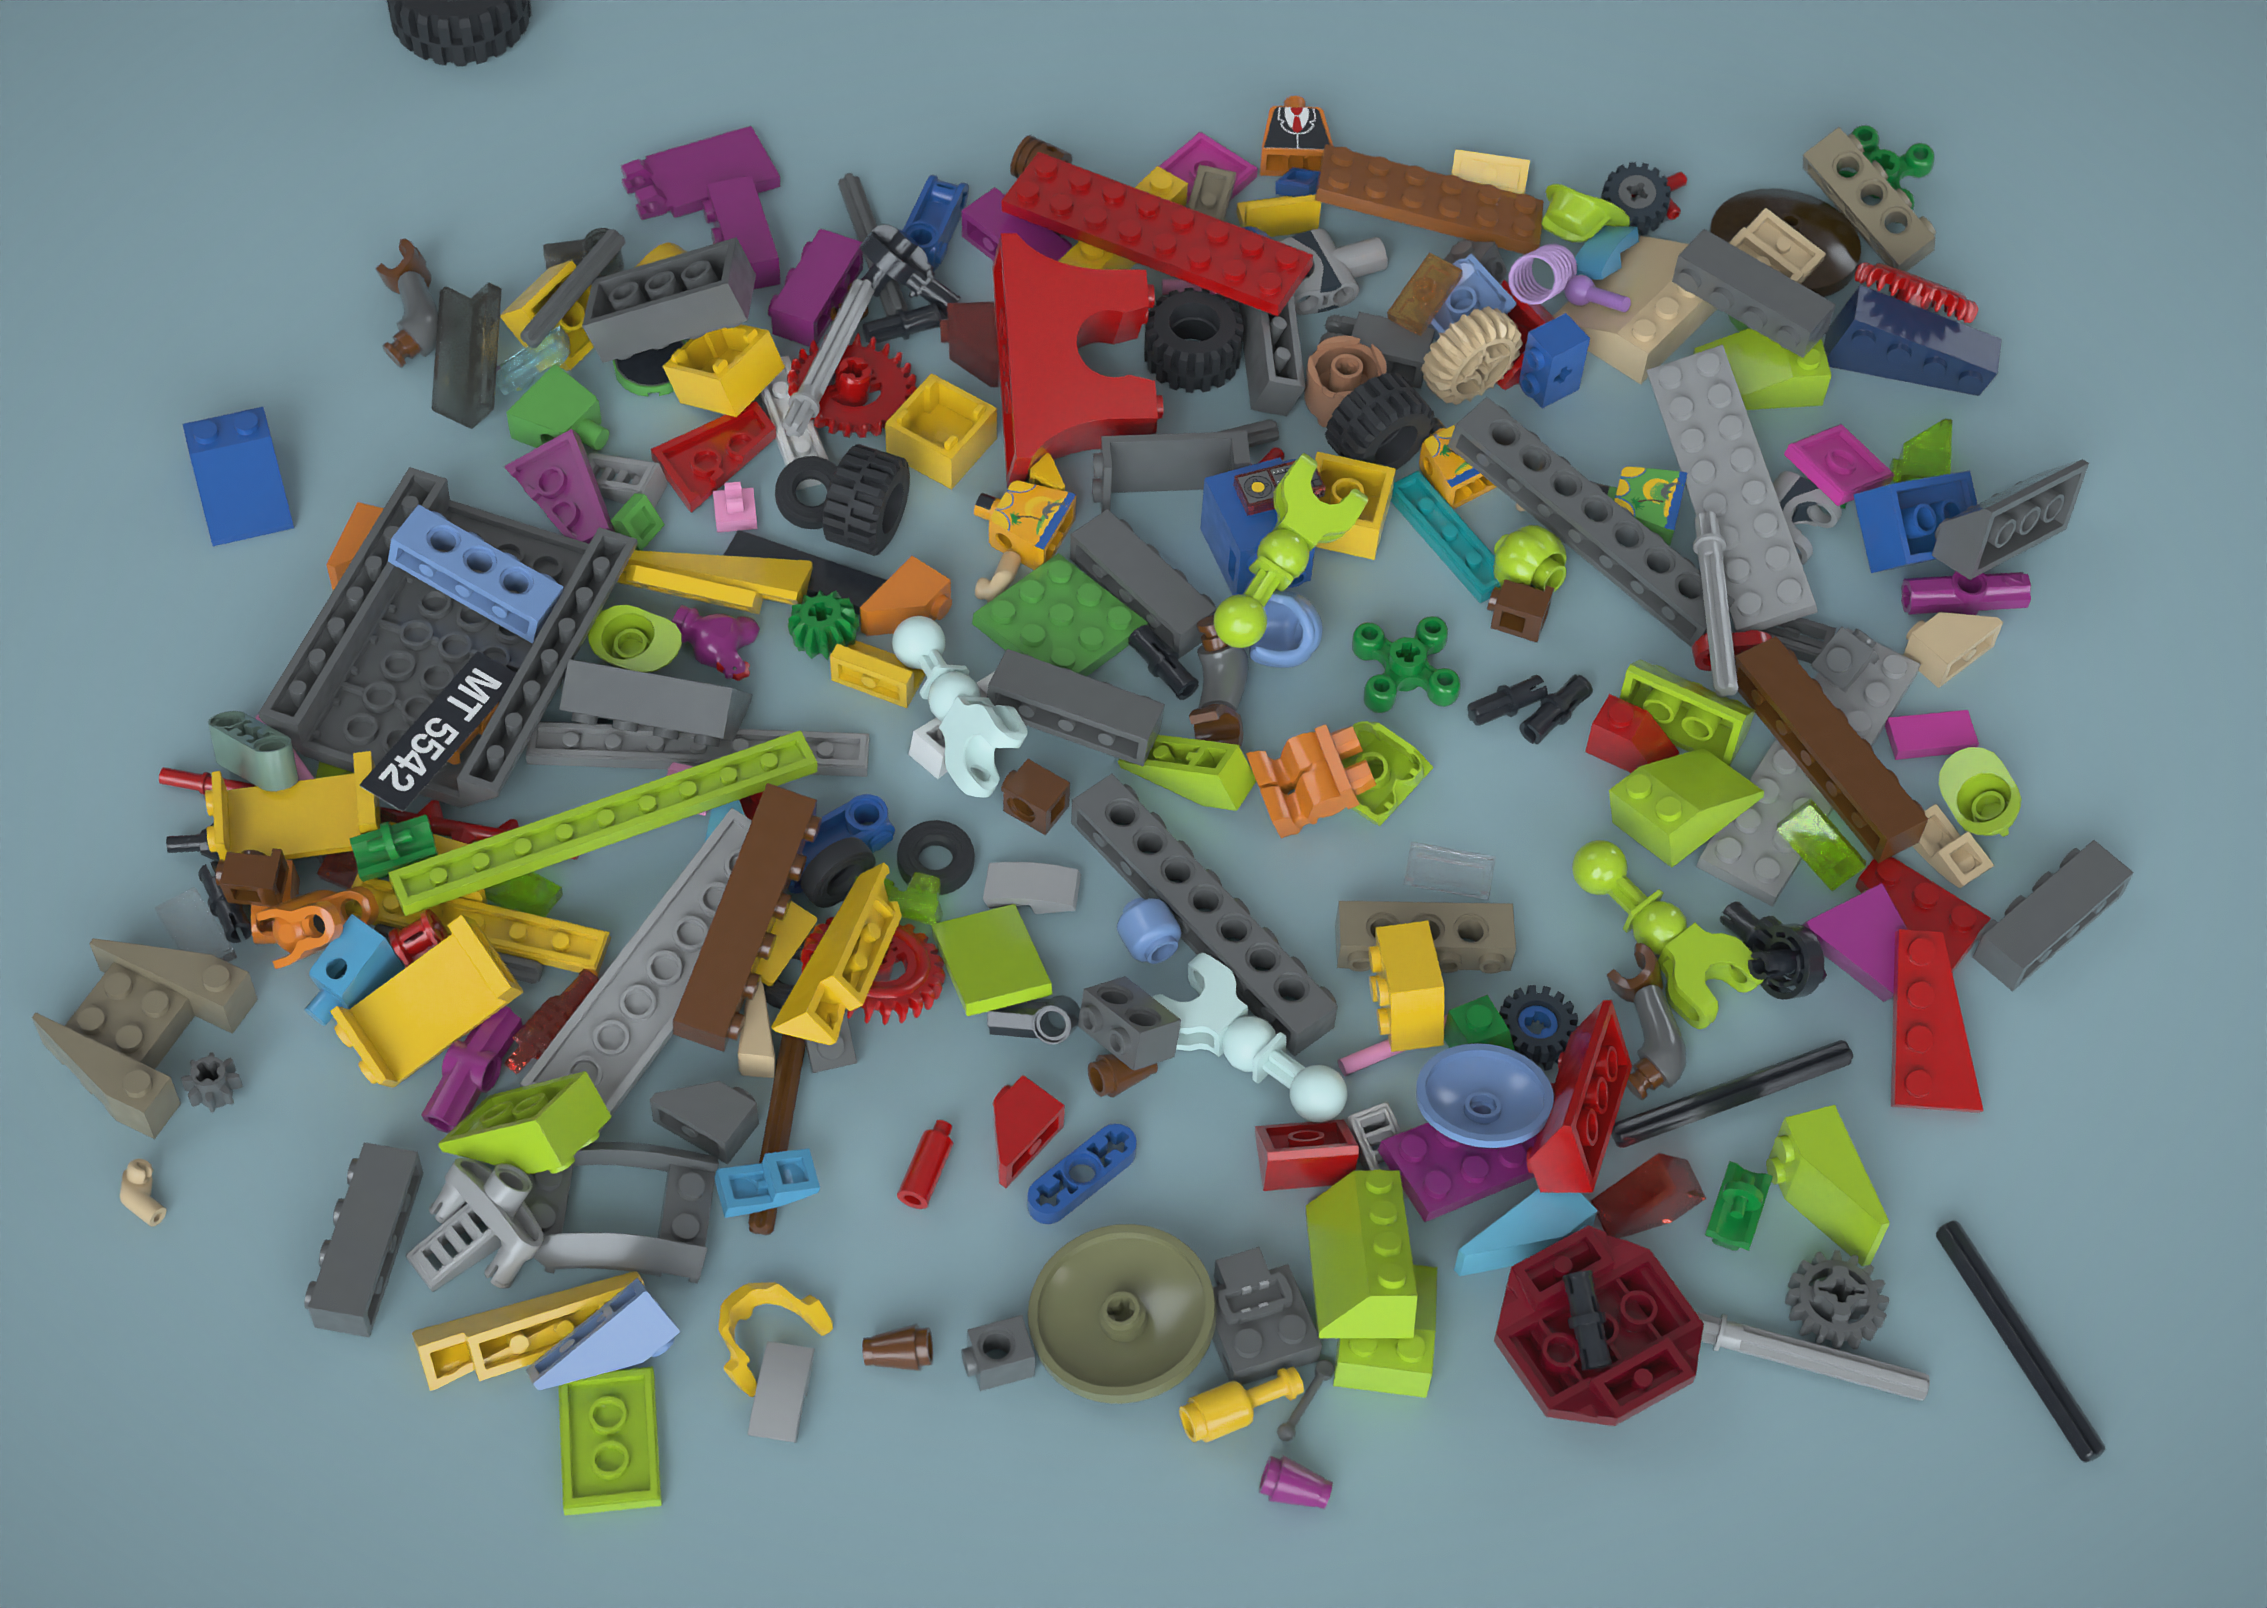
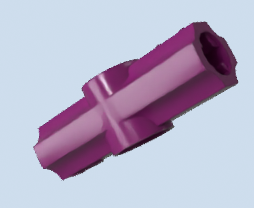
M1955 571L1953 576L1905 578L1901 586V603L1904 612H1907L1909 615L1939 612L1977 615L1979 611L2028 608L2031 601L2030 579L2028 574L2023 572L1982 573L1970 580Z

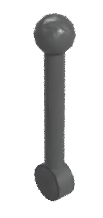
M1321 1360L1316 1364L1314 1370L1316 1376L1287 1423H1282L1278 1427L1277 1434L1282 1441H1291L1295 1437V1426L1323 1381H1327L1332 1377L1334 1366L1330 1361Z

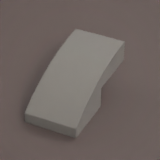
M989 863L983 900L989 909L1015 904L1016 906L1030 905L1035 914L1076 911L1081 873L1078 869L1043 863Z
M767 1341L747 1435L797 1443L804 1397L808 1393L815 1352L814 1348Z

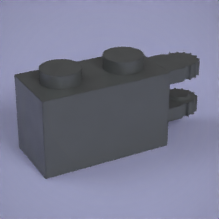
M1359 312L1357 319L1335 314L1327 318L1325 329L1328 333L1322 334L1319 344L1328 338L1336 336L1360 338V344L1371 348L1372 344L1381 351L1386 360V373L1390 375L1397 373L1401 377L1403 376L1412 387L1421 389L1424 376L1421 368L1425 363L1423 358L1431 351L1429 346L1433 343L1435 329Z

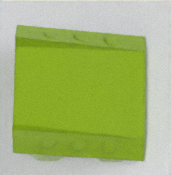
M1360 721L1354 723L1353 728L1363 752L1343 759L1342 762L1344 767L1347 768L1366 760L1377 785L1364 793L1356 795L1359 805L1351 809L1371 823L1381 826L1434 767L1414 746L1379 722Z

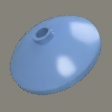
M1464 1044L1439 1052L1423 1066L1416 1084V1101L1422 1115L1429 1124L1443 1135L1457 1142L1480 1148H1501L1529 1140L1545 1126L1554 1102L1553 1089L1549 1079L1533 1061L1508 1048L1490 1044Z

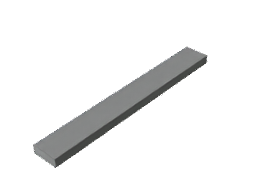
M540 721L527 743L526 761L527 764L640 769H668L675 762L695 767L796 731L739 729L734 741L720 739L719 747L694 743L695 735L679 732L678 740L654 736V727L638 725L636 733L614 729L612 724L591 725L585 723ZM802 731L818 764V772L810 775L867 777L869 734Z

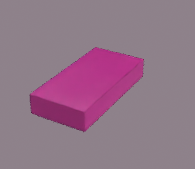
M1968 710L1888 717L1885 724L1895 760L1954 754L1956 751L1968 747H1978L1979 745Z

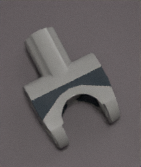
M1313 229L1279 241L1313 254V266L1305 276L1303 283L1294 292L1295 309L1298 315L1325 312L1349 304L1359 293V286L1354 278L1385 270L1388 265L1386 250L1379 237L1336 248L1326 230ZM1308 296L1305 301L1297 302L1302 297Z
M1785 471L1780 473L1773 482V486L1795 547L1801 552L1798 555L1803 565L1813 554V547L1810 541L1801 534L1802 531L1796 528L1795 525L1809 524L1814 527L1818 525L1823 528H1831L1841 518L1842 510L1813 482L1796 473ZM1818 505L1827 509L1831 516L1821 511Z

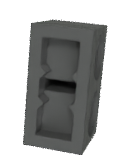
M1124 976L1084 988L1078 1027L1134 1071L1175 1057L1181 1019L1130 979Z

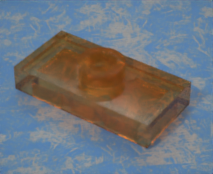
M1429 252L1387 311L1388 319L1421 336L1463 277L1462 269Z

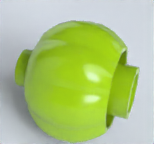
M1527 525L1510 534L1503 535L1494 547V578H1497L1500 582L1501 588L1506 579L1529 586L1532 584L1535 586L1532 588L1541 591L1545 590L1546 585L1554 587V593L1564 582L1566 577V550L1559 537L1548 529L1538 525Z

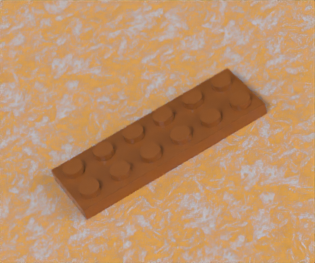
M1325 144L1321 158L1315 201L1474 242H1495L1498 248L1525 255L1540 247L1544 200L1536 199L1528 194H1517L1501 190L1489 184L1482 185L1462 180L1455 175L1431 172L1420 166L1400 164L1389 161L1381 156L1373 157L1354 152L1346 147H1335Z

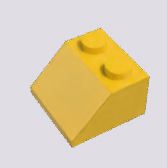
M572 260L548 268L499 315L525 348L566 371L571 370L594 348L582 327L592 285L585 290L537 348H531L522 341L520 333L575 270L577 266Z

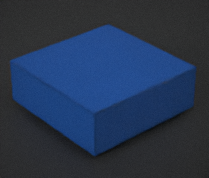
M1293 167L1275 182V194L1289 197L1315 195L1319 172Z

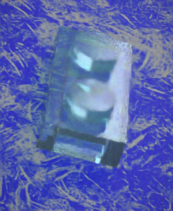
M560 325L553 329L537 348L527 346L495 367V384L504 395L513 390L521 391L534 381L537 374L547 368L550 369L554 364L560 366L567 359L568 354H570L569 337Z

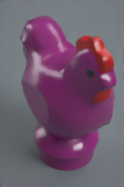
M681 605L675 613L672 622L677 625L682 634V643L688 641L692 644L695 659L701 664L716 668L717 671L724 674L726 679L741 681L743 678L749 677L750 664L747 661H743L737 651L756 640L760 629L757 622L750 617L739 616L734 618L719 613L702 617L699 615L697 608L693 607L691 609Z

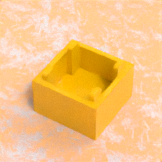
M740 324L734 328H721L708 332L702 337L690 339L681 349H677L672 354L671 359L663 368L680 403L737 417L785 366L769 330Z
M931 373L885 423L886 453L905 458L909 467L952 490L997 439V408Z

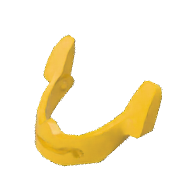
M776 1282L747 1283L732 1292L721 1304L718 1330L731 1354L730 1360L724 1365V1371L750 1397L755 1396L757 1382L746 1365L750 1362L749 1357L735 1342L734 1330L737 1322L740 1319H749L755 1306L767 1303L779 1305L793 1311L802 1317L817 1333L825 1336L832 1331L833 1324L826 1309L814 1296L808 1295L803 1299H797Z

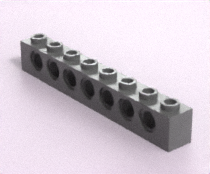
M1488 397L1482 400L1456 424L1448 447L1559 537V539L1691 648L1703 634L1707 633L1701 572L1689 559L1682 557L1664 542L1661 536L1651 532L1634 518L1628 509L1617 504L1596 483L1589 481L1573 468L1567 459L1557 455L1535 433L1524 428L1510 416L1506 409L1496 405ZM1727 594L1728 607L1730 608L1735 599Z
M1110 774L1072 799L1071 824L1142 898H1157L1167 904L1180 925L1182 932L1180 938L1196 955L1199 953L1208 954L1233 972L1236 980V995L1239 1000L1247 1005L1248 1009L1256 1017L1268 1021L1275 1030L1276 1035L1280 1032L1286 1035V1049L1293 1056L1299 1054L1334 1028L1338 1005L1332 993L1324 986L1319 987L1308 976L1303 963L1294 956L1290 957L1279 946L1273 932L1267 927H1261L1250 916L1247 906L1239 898H1233L1222 887L1218 876L1212 870H1205L1199 864L1189 846L1182 840L1177 841L1167 831L1161 817L1155 812L1150 813L1139 802V798L1132 787L1128 784L1123 785L1113 774ZM1117 823H1125L1128 825L1120 826L1117 825ZM1145 851H1151V852H1154L1155 854H1146V853H1143V852H1145ZM1170 880H1181V881H1183V882H1182V883H1174V882H1171ZM1205 908V909H1209V910H1211V911H1210V912H1202V911H1199L1198 909ZM1233 937L1239 939L1240 941L1233 942L1227 940L1226 938ZM1265 967L1268 971H1258L1254 968ZM1291 996L1298 1000L1287 1001L1283 999V997Z

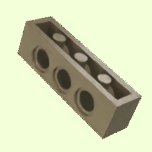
M1838 127L1803 154V169L1839 211L1852 223L1858 233L1886 265L1907 272L1934 251L1936 239L1934 235H1936V230L1926 217L1922 216L1919 218L1912 211V203L1901 189L1894 190L1886 181L1888 176L1882 166L1876 161L1870 163L1864 156V148L1853 134L1847 136ZM1847 167L1853 168L1858 172L1850 178H1845L1838 174L1841 169ZM1868 195H1876L1881 199V202L1876 205H1867L1862 199ZM1898 222L1903 224L1905 229L1899 233H1892L1886 229V226L1890 223Z
M1338 902L1335 921L1337 968H1350L1358 972L1371 969L1368 948L1369 946H1376V927L1429 921L1441 972L1452 973L1458 970H1480L1484 973L1493 974L1501 971H1511L1516 951L1513 904ZM1463 938L1472 939L1475 942H1466Z

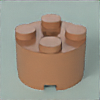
M1353 336L1331 337L1317 345V350L1308 359L1304 400L1309 411L1317 418L1319 425L1326 428L1335 408L1356 387L1375 376L1377 378L1387 372L1386 360L1383 354L1372 344L1371 348L1360 344V338Z

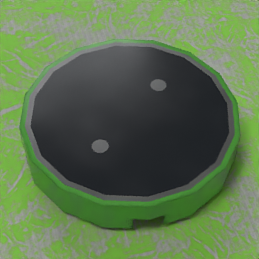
M680 340L670 343L662 349H649L635 353L624 360H612L617 381L625 390L639 396L649 397L648 393L659 392V396L672 393L674 389L663 366L671 359L672 354L677 349H681L686 342Z

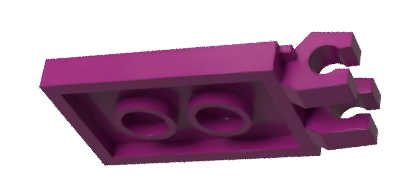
M752 126L646 156L644 160L636 159L621 165V171L625 177L622 178V185L627 194L635 193L638 201L636 211L641 220L662 216L668 211H671L673 217L676 218L703 210L702 201L708 200V183L752 175L757 193L780 187V175Z

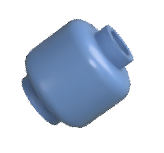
M1136 898L1130 901L1124 907L1123 914L1117 923V931L1131 956L1140 962H1149L1151 964L1163 962L1170 958L1178 949V942L1182 934L1180 925L1167 904L1160 899Z

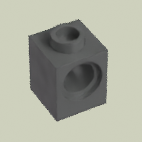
M1022 1315L967 1330V1348L961 1349V1356L967 1376H976L980 1391L1035 1377V1354ZM998 1349L1006 1352L1008 1355L1002 1359H991L986 1353Z

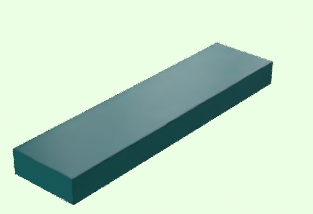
M1419 470L1394 482L1391 503L1479 603L1490 599L1493 588H1501L1500 582L1497 578H1494V554Z

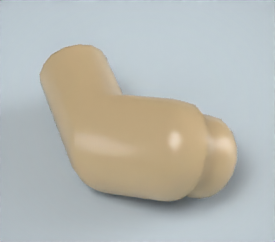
M1007 551L1002 554L992 580L984 577L977 580L975 587L977 599H985L988 603L1008 589L1015 579L1021 564V558L1017 553Z
M135 1159L128 1163L127 1169L123 1172L120 1201L150 1227H154L163 1220L167 1210L151 1197L153 1182L152 1165L144 1159Z

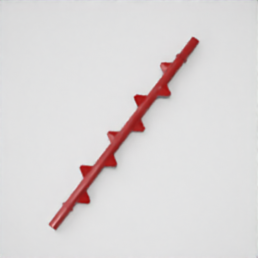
M163 767L160 771V784L196 790L202 795H205L206 790H212V776L209 772L199 774ZM223 778L227 790L255 787L252 783ZM431 800L418 813L380 807V814L395 820V823L427 815L433 834L448 836L452 840L466 844H472L473 842H478L519 827L515 819H509L498 828L446 819L443 817L439 801ZM579 856L570 859L577 860Z

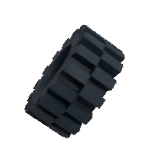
M1528 985L1526 994H1524L1520 987L1514 990L1513 997L1508 995L1504 999L1503 1006L1500 1007L1499 1014L1510 1031L1515 1052L1524 1055L1537 1066L1543 1064L1544 1070L1547 1071L1552 1069L1554 1061L1558 1065L1560 1053L1565 1052L1571 1033L1578 1027L1577 1013L1572 1014L1574 1005L1571 1001L1562 1004L1564 994L1558 991L1552 997L1549 995L1551 987L1543 986L1542 993H1536V985ZM1533 1020L1534 1022L1538 1020L1539 1024L1544 1023L1543 1026L1547 1028H1543L1540 1034L1530 1032L1526 1026H1531Z

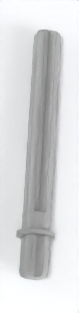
M856 279L853 282L798 392L791 395L788 402L790 408L782 422L786 435L790 437L792 435L802 436L811 418L818 415L820 411L819 402L875 292L871 287L872 282L870 280Z
M1707 511L1706 513H1698L1695 517L1697 538L1693 542V550L1698 555L1700 563L1713 687L1716 695L1724 698L1727 695L1733 696L1738 691L1723 564V551L1726 548V541L1720 535L1716 513Z
M1696 1312L1704 1323L1701 1342L1712 1344L1715 1351H1719L1720 1347L1919 1401L1925 1399L1929 1390L1930 1378L1925 1373L1729 1321L1725 1314L1718 1318Z

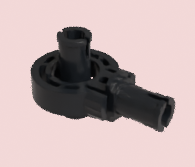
M889 224L876 226L860 245L861 251L874 263L865 276L861 278L863 281L868 279L872 282L871 287L875 291L873 296L879 297L881 291L893 278L911 290L908 295L910 298L913 296L917 298L920 295L930 304L935 303L938 310L946 317L961 299L959 295H956L933 277L935 275L933 272L934 267L927 262L925 251L914 239Z
M1737 901L1729 904L1722 913L1727 915L1730 920L1725 916H1721L1720 922L1739 936L1752 952L1751 957L1755 960H1748V969L1755 979L1763 980L1760 985L1769 995L1781 1000L1805 997L1814 992L1820 983L1824 982L1827 973L1824 970L1823 950L1817 937L1807 927L1796 923L1783 924L1774 916L1763 917L1759 920ZM1795 986V989L1791 990L1787 987Z

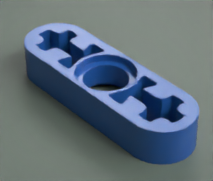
M1122 1124L1107 1125L1034 1181L1029 1187L1027 1208L1030 1216L1042 1224L1059 1222L1129 1167L1136 1156L1137 1140L1134 1132ZM1111 1141L1114 1145L1123 1142L1124 1152L1121 1153L1119 1150L1114 1149L1106 1155L1108 1152V1142ZM1103 1156H1105L1104 1166L1100 1160ZM1077 1165H1087L1093 1169L1095 1176L1088 1182L1080 1183L1073 1180L1069 1172ZM1060 1180H1061L1064 1189H1062V1190L1059 1192V1190H1060ZM1058 1193L1055 1206H1052L1050 1203L1040 1205L1041 1195L1051 1198Z

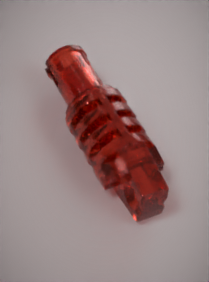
M582 969L578 977L560 996L554 995L549 997L515 1033L512 1039L520 1046L504 1062L512 1072L518 1075L533 1057L536 1060L541 1057L599 981L598 977L592 972Z

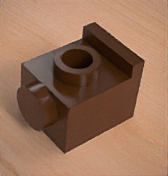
M1505 579L1502 588H1493L1487 610L1493 612L1490 628L1537 643L1549 613L1554 587L1546 585L1545 590L1541 591L1527 584Z
M273 848L271 856L256 850H244L241 853L226 852L225 860L220 859L217 864L216 884L221 886L228 903L272 907L282 903L289 866L282 849Z

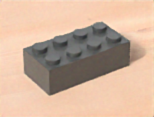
M736 237L594 279L582 327L603 363L615 359L624 360L635 353L649 349H662L670 343L687 338L696 339L708 332L721 328H734L748 321L756 274Z

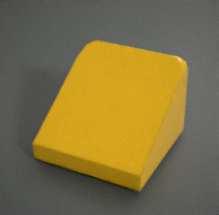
M1046 453L1030 468L1029 483L1065 491V484L1054 460L1049 453Z

